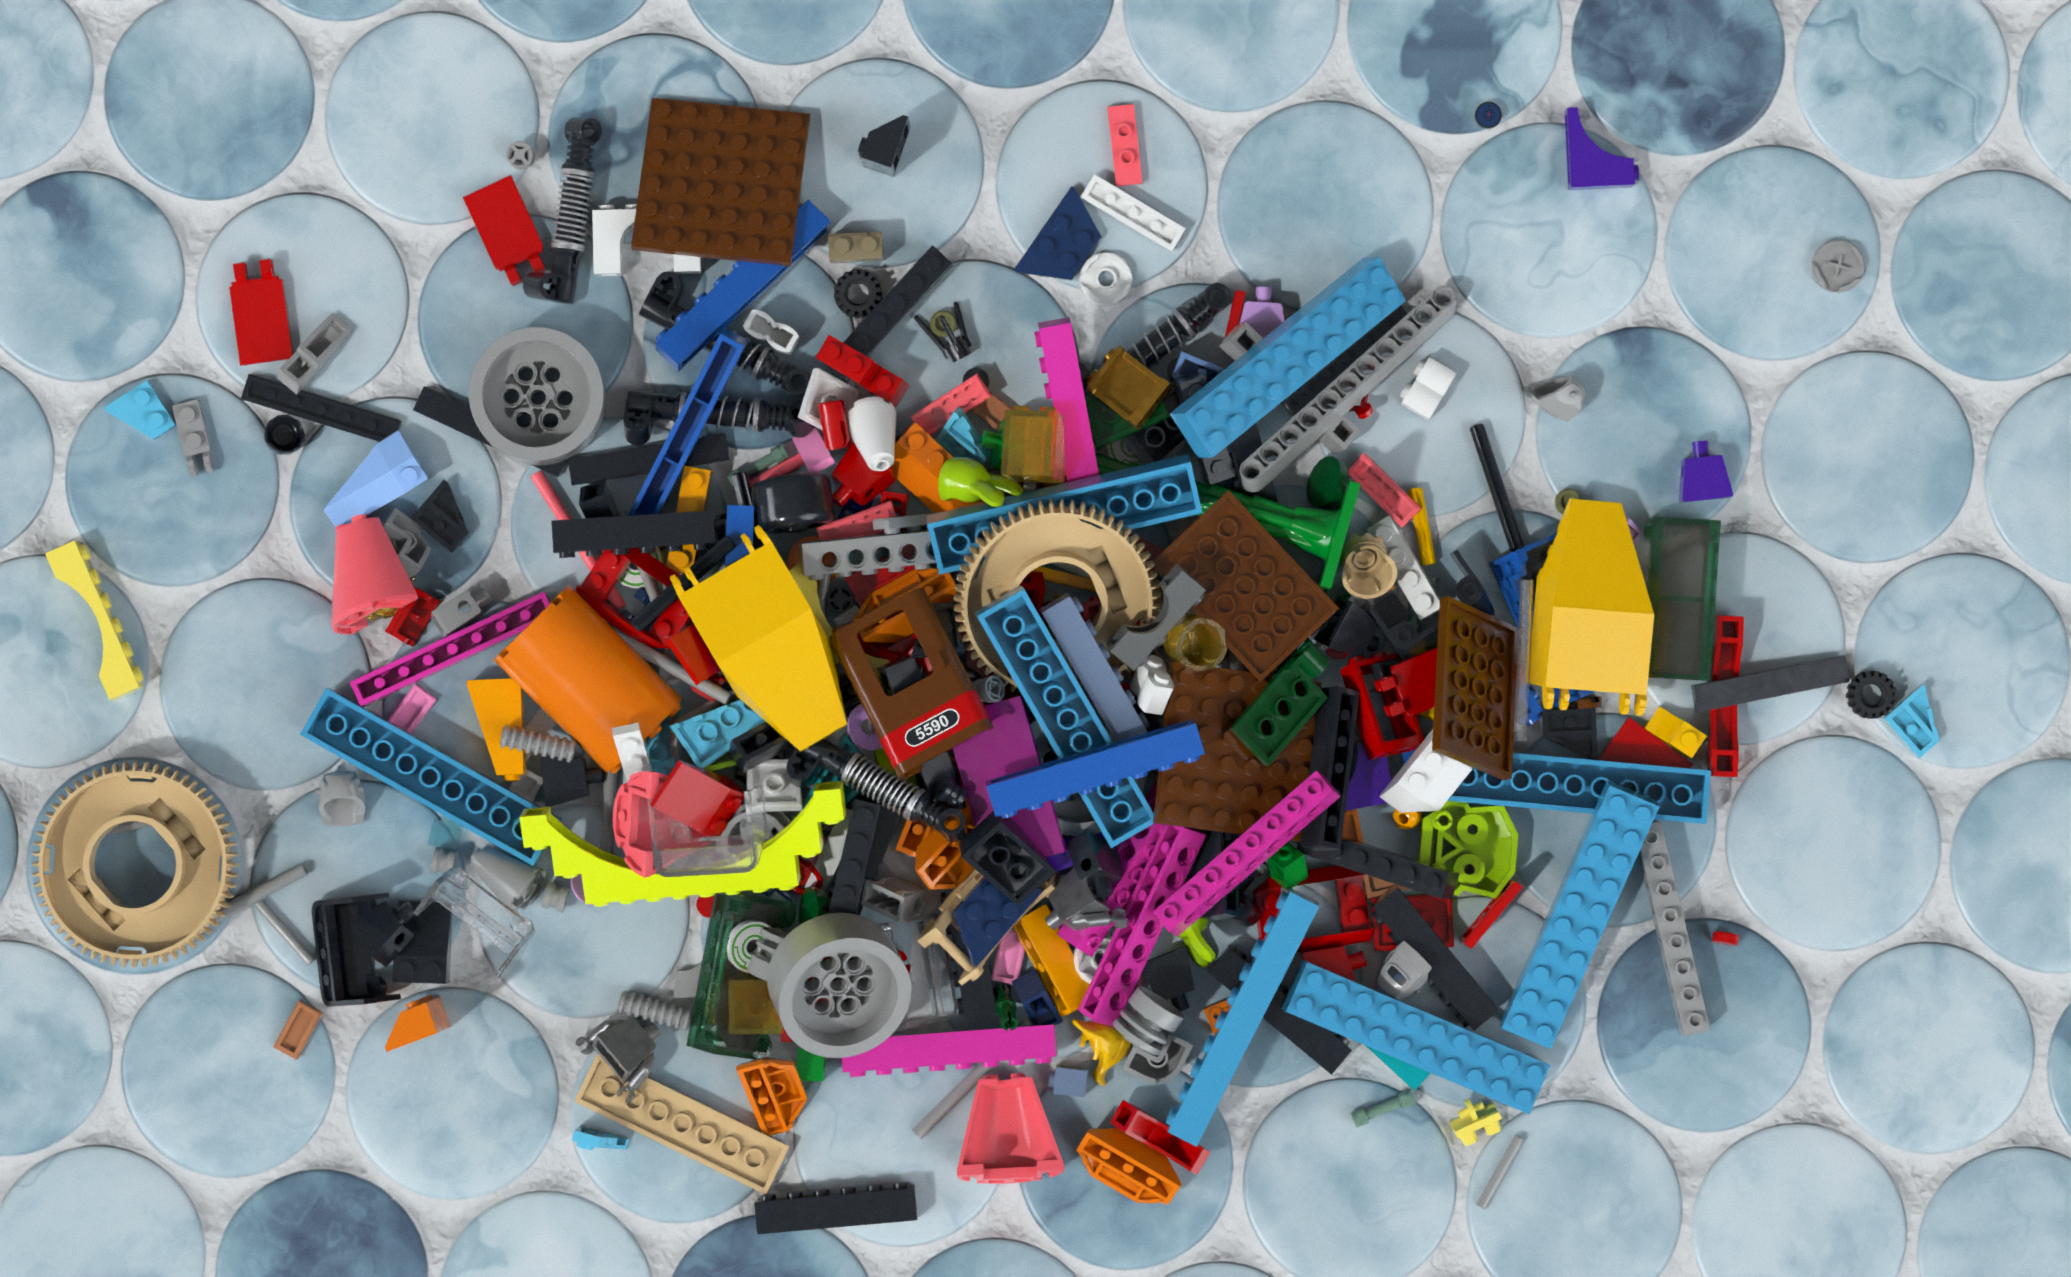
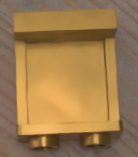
M1119 345L1116 350L1112 348L1104 358L1105 364L1099 371L1095 369L1090 374L1086 387L1092 395L1136 429L1140 430L1172 390V387L1168 381L1158 377Z

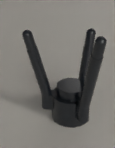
M954 302L953 305L962 339L960 336L955 337L943 315L940 316V321L950 341L946 342L948 348L918 315H915V321L938 346L946 359L951 358L954 363L971 354L969 347L972 344L968 339L958 302Z

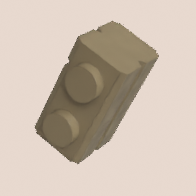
M866 232L828 234L830 263L884 261L882 232H870V234Z

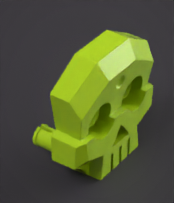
M1446 801L1439 811H1434L1421 820L1417 860L1460 873L1454 895L1460 896L1462 891H1467L1496 899L1515 873L1518 833L1504 806L1469 807L1467 802ZM1471 824L1477 827V832L1473 835L1468 833V826ZM1444 838L1454 848L1442 855ZM1467 864L1473 866L1474 871L1472 874L1465 873L1464 867Z

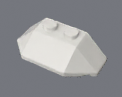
M1433 729L1379 795L1380 798L1400 813L1439 811L1472 770V767L1432 750Z

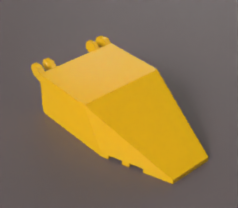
M1569 499L1557 527V535L1547 551L1548 556L1544 566L1540 568L1537 575L1527 680L1530 684L1542 686V701L1545 709H1551L1553 706L1555 694L1553 688H1559L1558 704L1560 710H1567L1570 698L1569 689L1620 693L1619 712L1624 715L1628 713L1630 708L1629 694H1635L1634 713L1641 716L1644 714L1647 705V685L1654 612L1622 503Z
M758 525L754 527L755 533L761 539L764 546L754 550L751 540L744 533L740 537L750 552L747 556L698 583L691 569L687 566L684 568L685 574L694 585V587L687 591H684L681 586L682 583L675 574L670 576V579L680 601L736 696L802 752L846 726L847 720L831 643L772 541Z

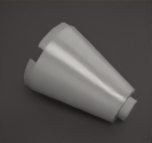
M487 846L482 849H476L470 858L472 862L471 869L504 906L515 915L519 914L518 908L525 910L542 887L538 884L540 877L544 880L546 878V871L535 865L532 866L525 861Z

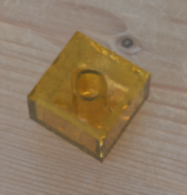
M728 979L729 1034H783V1025L769 996L766 980Z

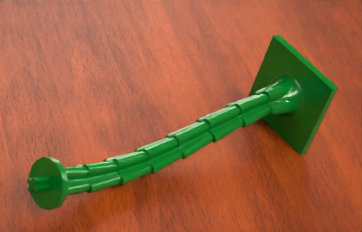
M1008 417L1002 420L996 433L984 430L980 445L991 448L990 467L992 469L999 470L1005 463L1023 468L1042 470L1046 476L1067 480L1066 476H1061L1058 460H1063L1062 450L1056 451L1053 439L1049 438L1047 441L1015 428V421ZM1095 452L1099 475L1139 466V464L1134 462L1127 464ZM1195 481L1202 513L1196 515L1201 516L1229 490L1271 536L1287 539V543L1322 558L1324 562L1317 585L1323 592L1331 589L1360 483L1350 481L1344 487V493L1338 510L1332 511L1296 506V509L1257 495L1253 498L1216 484L1209 486Z

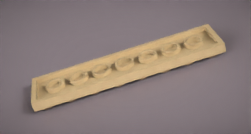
M597 1053L574 1102L765 1195L767 1194L790 1145L650 1077H647L639 1089L634 1090L635 1098L633 1101L625 1103L626 1099L629 1098V1091H623L620 1097L617 1096V1091L621 1087H627L628 1081L623 1084Z

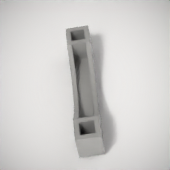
M1247 322L1235 326L1219 347L1236 361L1261 341L1263 337ZM1328 404L1324 406L1325 408H1332ZM1343 415L1318 440L1330 452L1335 454L1344 451L1361 430ZM1309 421L1305 423V425L1311 426L1314 425L1316 422Z

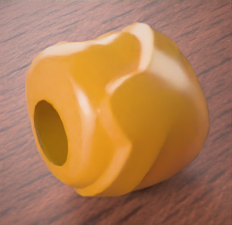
M1395 809L1393 813L1395 824L1401 829H1412L1421 822L1423 817V811L1400 813Z

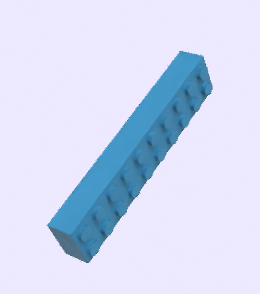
M1380 257L1362 258L1208 382L1202 389L1172 411L1170 415L1197 457L1213 458L1403 304L1406 299Z
M1186 454L1024 492L1021 496H1007L1004 499L1003 505L999 507L982 502L927 515L926 520L940 575L960 570V564L968 565L969 563L964 560V555L973 556L969 547L971 545L978 548V544L975 541L976 537L985 539L982 530L985 529L991 533V522L999 526V516L1008 520L1009 510L1015 516L1018 515V506H1021L1024 512L1028 511V503L1030 502L1034 509L1038 508L1039 500L1043 502L1044 507L1049 506L1050 499L1053 500L1054 506H1059L1060 499H1063L1065 506H1069L1070 501L1074 500L1076 508H1079L1081 502H1085V510L1088 511L1092 505H1095L1096 514L1105 509L1106 519L1111 514H1114V524L1122 520V530L1129 526L1132 530L1200 514L1202 509L1189 455ZM1080 519V521L1091 524L1099 529H1102V527L1094 523ZM983 555L979 565L983 564L985 560V555Z
M1022 585L974 612L1059 759L1113 743ZM1132 776L1121 779L1122 783L1106 787V784L1095 787L1096 790L1094 792L1080 795L1111 848L1154 824V813L1135 780L1132 779Z
M331 688L325 689L300 733L301 736L532 866L537 865L545 849L533 850L532 847L524 848L520 815L523 809L540 808L541 806L525 799L504 785L371 710L360 706V704ZM551 813V814H552L553 816H555L560 822L562 821V818H560L559 816H557V815Z
M1513 752L1512 779L1501 780L1472 767L1471 772L1447 801L1592 814L1607 780L1656 800L1660 806L1654 818L1656 820L1706 824L1711 770Z
M1607 780L1500 1019L1502 1029L1549 1049L1552 1048L1660 807L1656 800Z
M1289 888L1287 893L1281 892L1276 902L1278 911L1275 917L1269 916L1263 928L1266 933L1264 939L1258 938L1251 951V956L1254 958L1251 964L1245 963L1239 975V980L1242 981L1239 988L1235 986L1232 988L1227 998L1229 1007L1226 1012L1221 1010L1215 1022V1028H1217L1215 1035H1208L1202 1050L1205 1054L1202 1060L1197 1057L1190 1071V1076L1193 1077L1191 1082H1184L1178 1094L1180 1103L1178 1107L1172 1106L1166 1118L1169 1133L1196 1147L1319 909L1318 901L1292 888Z
M1303 959L1281 1007L1285 1012L1529 1115L1550 1068V1065L1542 1060Z

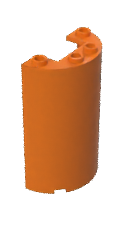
M570 585L493 659L572 739H575V742L606 773L611 771L615 774L622 767L613 738L612 728L639 723L643 740L647 736L652 739L662 729L659 724L667 716L673 717L682 708L679 704L682 697Z

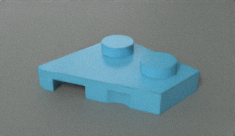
M148 380L104 407L106 412L154 440L177 426Z
M958 406L935 441L952 457H967L984 465L991 452L987 447L980 445L981 437L962 408Z
M1923 684L1883 717L1917 758H1921L1940 741L1937 728L1934 725L1932 709L1929 706L1926 695L1927 690Z
M582 1126L574 1130L572 1141L578 1142L577 1147L586 1150H593L595 1147L626 1150L629 1142L628 1138Z

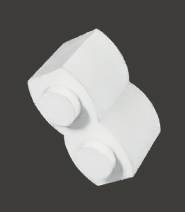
M752 310L743 325L751 337L758 341L768 342L774 350L785 355H791L800 340L799 335L793 328L783 323H775L768 314L759 310Z
M1430 357L1426 362L1420 361L1413 373L1417 376L1413 385L1407 383L1400 394V397L1404 399L1401 405L1426 420L1430 419L1457 374Z
M1150 655L1148 661L1143 666H1138L1135 669L1130 681V688L1137 696L1138 706L1145 713L1162 715L1173 691L1174 683L1170 675L1166 673L1167 668L1163 660L1155 655Z

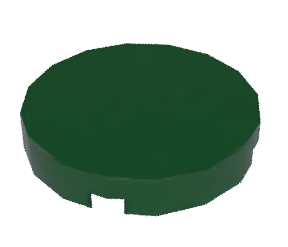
M1326 456L1313 467L1306 489L1309 503L1314 507L1329 509L1341 499L1344 493L1341 489L1343 484L1346 485L1348 481V470L1342 460L1333 456Z
M807 887L803 891L799 905V925L815 917L827 914V912H823V905H826L827 899L820 887Z

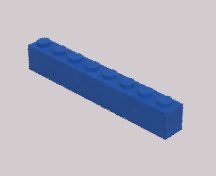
M809 199L803 205L799 203L791 266L830 230L831 221ZM736 261L732 266L734 270L727 276L725 274L721 275L714 282V288L708 294L706 292L702 293L695 300V306L689 312L684 310L676 318V324L670 330L665 328L656 337V351L679 372L791 266Z
M726 328L720 333L628 516L661 513L749 340Z
M1193 718L985 782L995 817L1009 818L1016 815L1017 810L1024 808L1035 810L1043 807V803L1054 800V803L1062 802L1069 799L1070 794L1080 792V795L1094 792L1096 790L1095 787L1106 784V787H1111L1122 783L1121 779L1130 776H1132V779L1142 778L1148 775L1147 771L1157 768L1158 771H1165L1173 768V763L1183 760L1184 763L1195 762L1200 759V755L1205 753Z

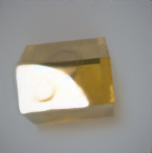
M1013 406V410H1005L1001 475L1016 482L1065 483L1064 415L1056 411L1055 407L1046 406L1040 407V411H1029L1030 407Z

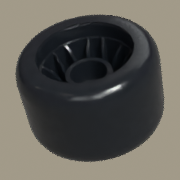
M811 472L784 475L759 481L752 486L751 497L754 506L755 523L766 534L807 531L831 523L835 518L831 483L829 477L824 473Z

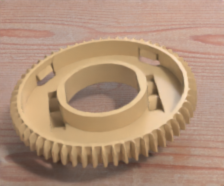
M1050 499L1049 506L1044 507L1043 502L1039 500L1038 508L1034 509L1030 502L1028 503V511L1024 512L1023 508L1018 506V515L1015 516L1009 510L1008 520L999 516V526L991 522L992 532L990 533L983 529L982 532L985 539L975 538L978 548L970 545L969 550L973 556L964 555V560L969 564H960V570L965 572V574H957V580L963 582V584H955V590L961 592V594L954 595V600L961 602L954 605L955 612H962L955 616L956 622H963L958 627V631L965 632L962 635L963 642L969 641L965 645V649L967 651L974 649L971 653L972 660L980 657L977 662L978 668L987 665L984 670L985 675L994 672L993 676L1001 677L1004 686L1008 683L1011 684L1010 690L1012 693L1017 689V685L1013 678L1008 676L1006 666L974 612L1019 587L1022 580L1032 570L1053 562L1076 565L1090 575L1100 599L1098 613L1092 621V625L1097 632L1093 637L1098 645L1104 644L1110 655L1106 659L1111 668L1116 666L1123 679V669L1130 673L1132 672L1130 667L1110 652L1106 642L1122 624L1136 626L1137 620L1142 618L1145 619V624L1153 620L1152 618H1156L1160 612L1154 609L1161 608V602L1154 599L1161 597V591L1153 589L1160 587V582L1152 580L1158 577V573L1156 570L1149 571L1155 566L1154 561L1146 562L1150 558L1149 551L1141 553L1145 548V544L1143 542L1135 544L1139 539L1138 535L1135 534L1129 537L1131 527L1129 526L1122 530V520L1114 524V514H1111L1106 519L1105 509L1096 514L1095 505H1092L1088 511L1085 510V502H1081L1079 508H1076L1074 500L1070 501L1069 506H1065L1063 499H1060L1059 506H1054L1053 500ZM1080 519L1094 523L1102 527V529H1099L1091 524L1080 521ZM985 555V560L980 567L977 578L973 579L982 557ZM1054 640L1084 694L1087 695L1084 686L1057 640Z
M134 761L132 769H130L128 762H123L122 770H120L117 763L112 764V772H110L107 766H103L102 775L97 770H93V779L85 774L82 776L84 784L75 780L73 782L76 787L75 790L71 787H66L65 790L68 796L66 797L62 794L57 796L62 803L51 804L56 811L45 813L50 818V821L40 822L42 826L46 827V830L36 832L37 835L43 838L42 841H34L33 843L40 847V851L31 853L39 857V861L32 862L31 866L39 867V871L31 875L40 877V881L33 884L34 887L42 888V891L37 893L36 897H44L46 900L39 906L49 907L50 910L44 916L53 915L55 917L50 922L51 926L60 924L61 927L57 930V934L65 931L68 933L64 941L75 939L72 947L77 948L83 945L82 954L92 950L90 956L92 959L101 954L100 962L102 963L106 962L108 957H111L110 965H116L118 959H121V967H126L128 960H131V966L135 968L138 965V960H141L142 967H147L149 959H151L154 966L158 965V957H161L163 963L169 962L168 954H171L173 959L179 958L177 950H180L182 954H187L186 945L195 949L197 947L195 939L204 942L205 938L202 933L205 932L209 935L213 933L209 927L210 924L219 926V922L215 919L216 916L225 917L223 911L220 910L221 907H230L225 898L234 897L231 892H228V889L237 887L230 880L239 876V874L232 872L233 867L239 866V863L232 862V857L238 856L239 853L231 852V847L237 845V842H229V837L235 833L226 832L225 829L231 822H222L221 819L226 815V812H216L220 807V803L210 804L214 796L204 797L205 787L196 790L198 781H193L189 785V775H184L182 779H179V770L174 771L170 775L169 766L164 767L163 771L160 772V764L158 763L154 764L153 769L150 770L149 762H145L143 768L140 769L139 761ZM128 776L129 778L152 779L153 777H155L157 779L153 783L144 781H130L128 779ZM130 821L152 825L174 850L176 858V872L170 888L159 900L144 907L122 905L121 900L113 895L103 884L104 881L98 878L95 873V855L102 839L113 828ZM51 844L55 848L54 871L51 874L45 875V871H50L51 848L46 846ZM222 856V871H221V879H220V880H221V883H220V881L218 880V877H219V869H220V857ZM120 946L143 947L146 953L142 954V950L119 949L118 951V948Z

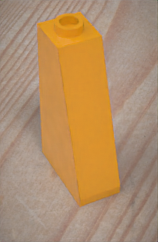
M512 678L467 680V687L496 775L504 777V781H520V776H526L525 750L518 752L517 748H513V750H509L508 746L501 748L500 739L503 727L506 724L509 725V728L517 726L518 730L525 728L524 690Z

